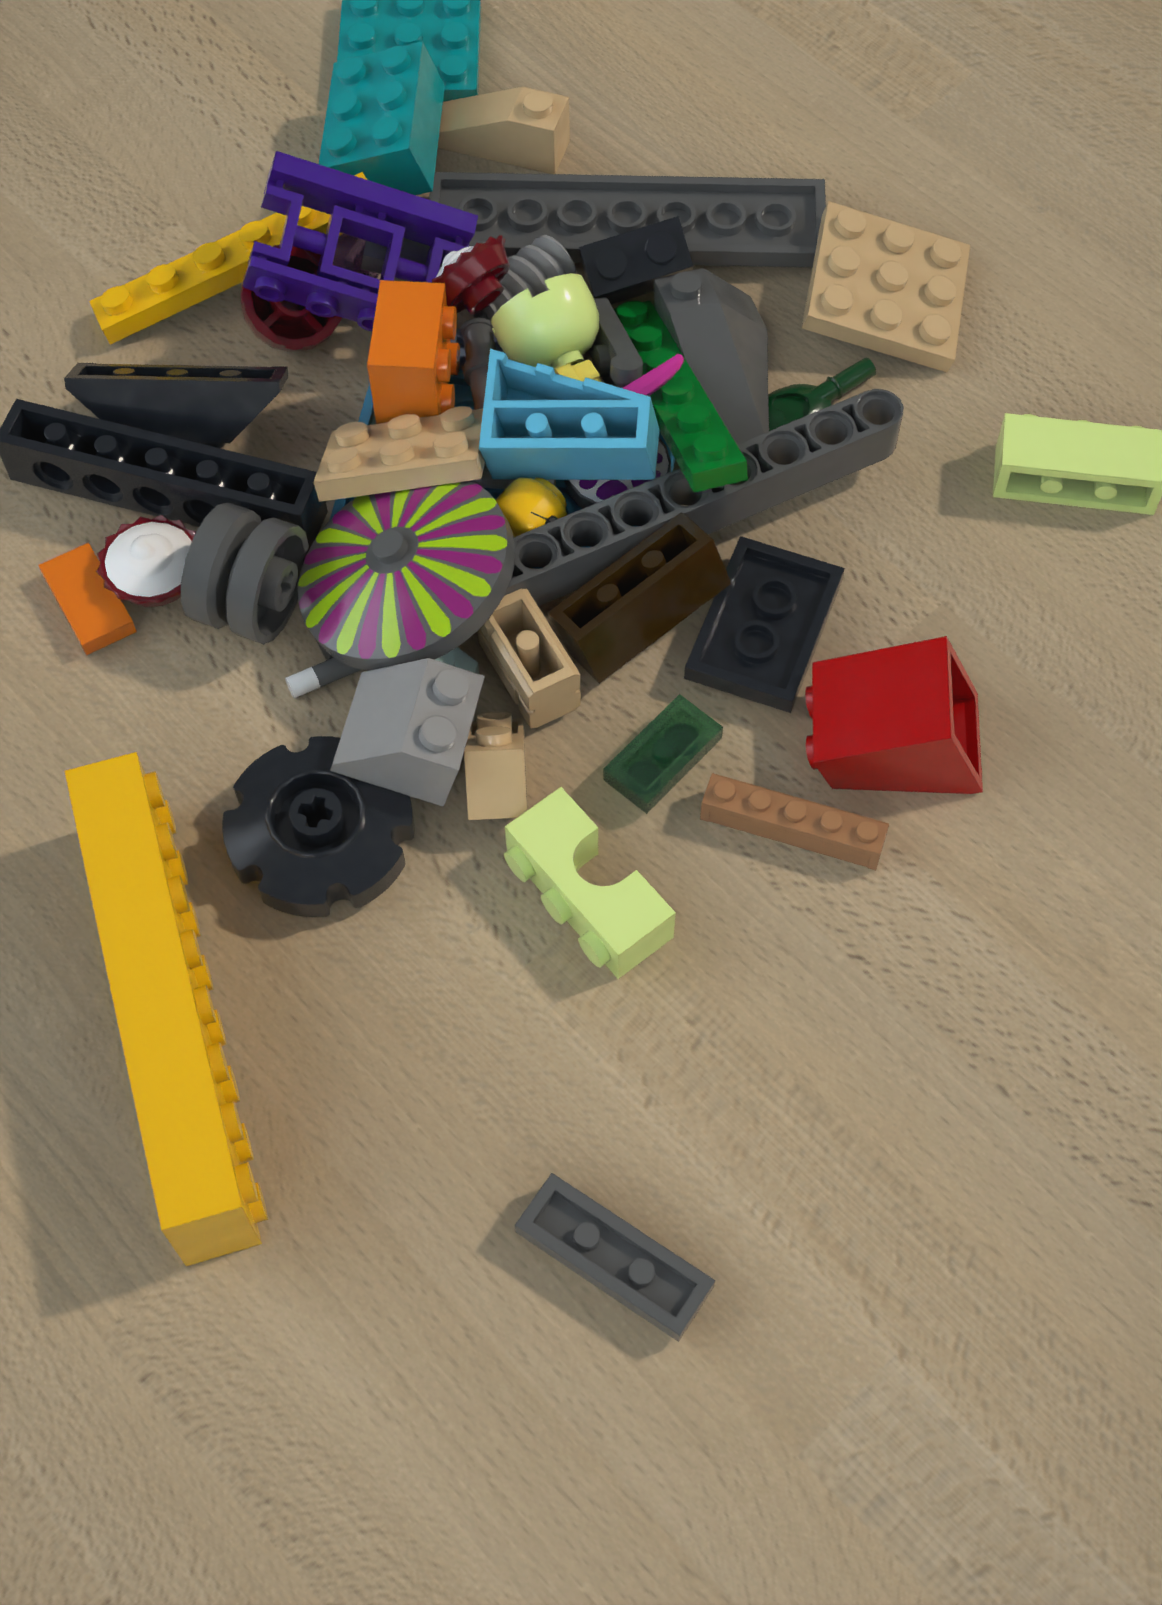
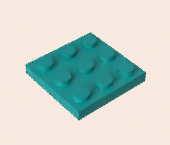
M342 0L337 62L353 56L360 57L388 50L398 45L404 46L423 41L445 84L443 102L476 96L479 90L481 0Z

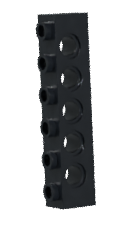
M20 399L15 400L0 427V456L10 480L153 516L163 515L169 520H182L185 524L200 527L204 518L217 505L228 502L254 511L260 516L261 522L274 517L300 526L306 532L309 545L308 551L328 513L326 501L319 502L313 483L317 474L315 471Z

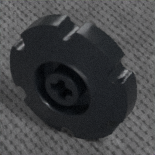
M310 737L307 748L300 752H291L285 745L277 746L266 752L244 770L233 786L240 806L223 813L222 833L224 844L237 877L243 884L260 881L258 890L263 903L287 914L302 917H327L330 915L331 905L338 900H348L354 908L368 904L386 891L405 867L403 849L398 844L414 838L415 825L410 796L330 771L340 737Z

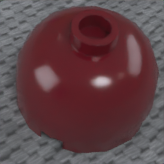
M292 246L287 267L317 275L321 255ZM243 286L241 288L240 301L244 320L258 339L274 349L287 352L313 349L327 340L342 320V317L339 316L321 317L309 312L305 306L286 300L280 302L268 301L257 296L252 290L246 289Z

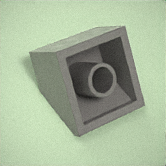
M430 658L362 672L330 771L444 806L460 768L485 676Z

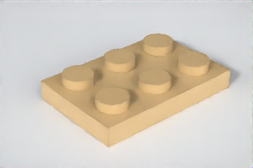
M459 406L448 409L441 415L419 418L415 414H405L395 417L387 423L366 425L363 422H351L342 425L337 430H333L313 482L319 502L481 479L485 465L479 450L483 408L472 410L470 407Z

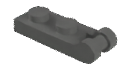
M607 297L594 298L599 312V330L588 352L592 357L593 365L600 375L599 377H602L606 384L623 388L642 376L643 361Z

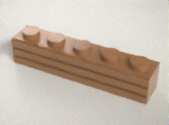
M714 773L711 774L701 803L700 820L713 822L844 860L875 871L889 828V823Z

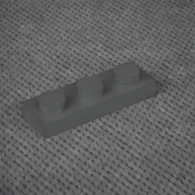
M553 1173L547 1178L515 1224V1232L678 1342L715 1286L716 1280Z

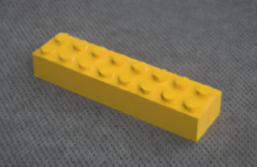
M137 752L65 770L161 1231L185 1266L260 1245L262 1242L257 1223L268 1220L267 1210L258 1182H254L248 1161L254 1160L253 1151L246 1126L240 1122L235 1103L240 1102L239 1092L231 1065L227 1066L222 1046L227 1045L218 1010H214L209 991L214 990L205 955H201L196 937L201 936L193 904L188 902L184 885L189 884L180 850H176L172 834L177 833L169 802L164 800L156 771L145 773Z

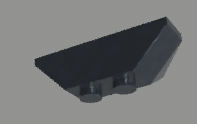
M77 363L64 377L65 389L99 419L222 448L225 446V443L230 444L280 393L288 379V366L248 367Z

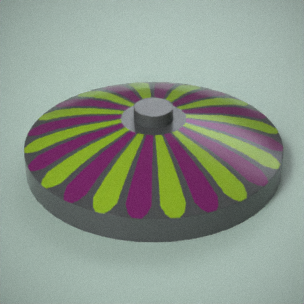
M472 480L358 496L329 520L317 535L305 557L298 582V601L302 618L315 639L332 657L354 668L370 671L426 658L435 660L468 640L484 625L500 604L514 570L515 541L512 529L496 500L487 490Z

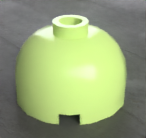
M572 273L544 280L548 290L532 297L528 288L502 305L491 319L494 336L510 360L533 367L540 363L555 369L568 363L575 365L583 362L582 355L592 347L599 330V312L595 300L582 275Z

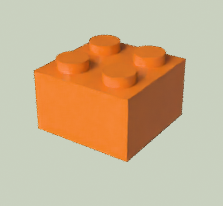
M380 280L367 362L376 424L387 423L393 418L405 414H415L419 418L441 415L446 410L454 408V384L448 383L450 375H458L460 345L459 343L451 342V340H455L457 311L455 306H447L445 283Z

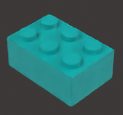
M423 41L404 46H394L388 50L360 57L353 56L334 63L319 165L351 175L363 172L369 181L413 195L433 192L445 84Z

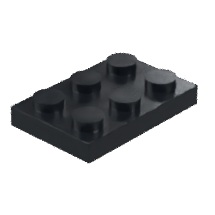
M740 536L726 568L732 584L714 597L685 665L684 679L791 713L843 581L845 568Z

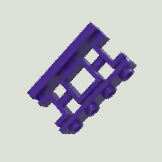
M276 151L268 173L261 208L286 215L279 248L254 241L242 286L254 291L262 299L272 302L286 300L305 306L309 312L321 317L339 316L355 321L361 328L372 332L380 280L394 281L397 278L410 282L432 283V279L436 278L440 264L443 263L447 254L451 251H459L462 248L469 247V243L475 234L478 215ZM301 206L330 214L326 234L297 225ZM340 232L387 247L380 279L332 265ZM403 238L430 246L425 265L399 257ZM292 246L321 255L317 275L287 267Z

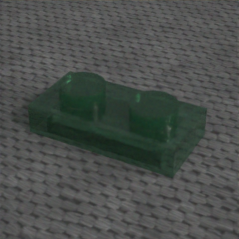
M679 694L603 769V780L647 814L722 739L723 726Z

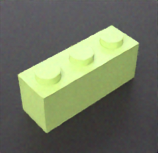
M1005 413L995 449L993 497L1154 515L1162 497V430L1141 426L1093 423L1087 420L1075 421L1038 417L1032 414Z

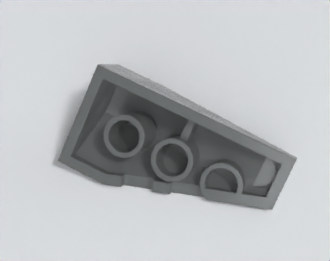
M705 268L654 279V308L736 444L769 432L767 328L751 296Z

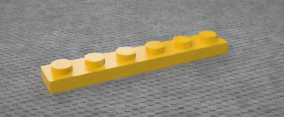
M363 172L354 175L367 180ZM301 206L297 225L326 234L330 214ZM276 212L259 221L249 222L240 230L215 242L205 243L192 253L168 264L156 266L149 273L122 286L112 287L101 296L90 300V305L109 344L120 341L242 283L254 241L270 246L280 245L286 215Z

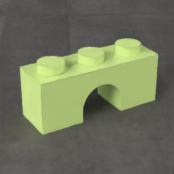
M562 787L505 826L507 851L504 853V858L508 866L521 881L526 882L530 879L543 893L541 895L542 903L555 921L559 924L567 921L580 935L578 938L580 947L595 966L600 968L605 964L616 978L619 979L674 938L676 912L637 870L622 881L609 886L593 885L579 876L577 873L579 869L598 855V827Z

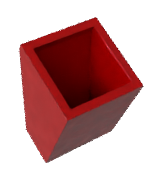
M947 636L812 662V685L806 687L805 699L808 713L813 719V735L806 737V754L813 770L818 769L832 789L955 794L983 792L978 693Z

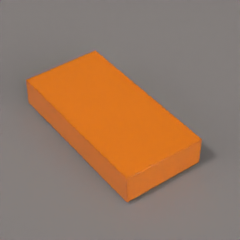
M89 542L38 565L86 656L137 632L134 622L121 599H118L114 592L104 588V579L96 572L100 562Z

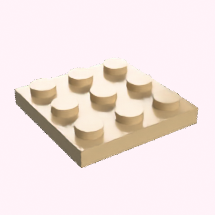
M828 201L821 218L802 329L948 372L956 357L970 245Z

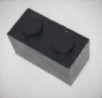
M679 216L579 247L582 267L593 298L607 297L610 304L653 292L654 279L693 270L692 259Z

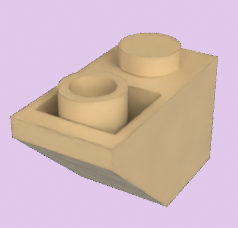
M501 711L477 715V721H472L464 750L468 820L517 818L527 811L523 718L512 719L510 713Z

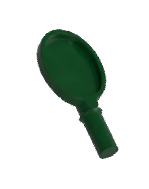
M865 357L835 376L827 377L826 381L818 386L793 384L769 393V431L831 406L835 399H841L843 394L876 375V368L873 362Z

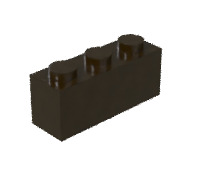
M680 512L548 611V614L569 654L600 684L732 583L713 538L685 514Z

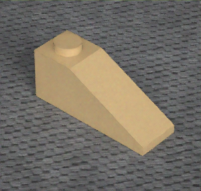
M518 87L443 102L438 148L548 174H556L570 142L569 97L527 87Z

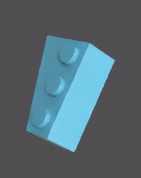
M490 349L479 450L492 479H655L660 430L651 397L586 377L584 382L556 374L553 367L540 363L533 367L508 359L504 352Z

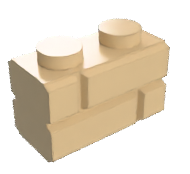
M521 588L505 595L490 618L478 630L479 644L515 704H519V711L530 729L537 728L576 710L581 705V692L579 690L581 688L580 673L528 589Z

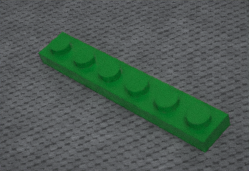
M629 301L622 303L614 309L643 361L642 376L676 354L683 356L651 301ZM684 358L681 368L673 378L649 396L652 400L660 433L693 492L748 480L747 460Z

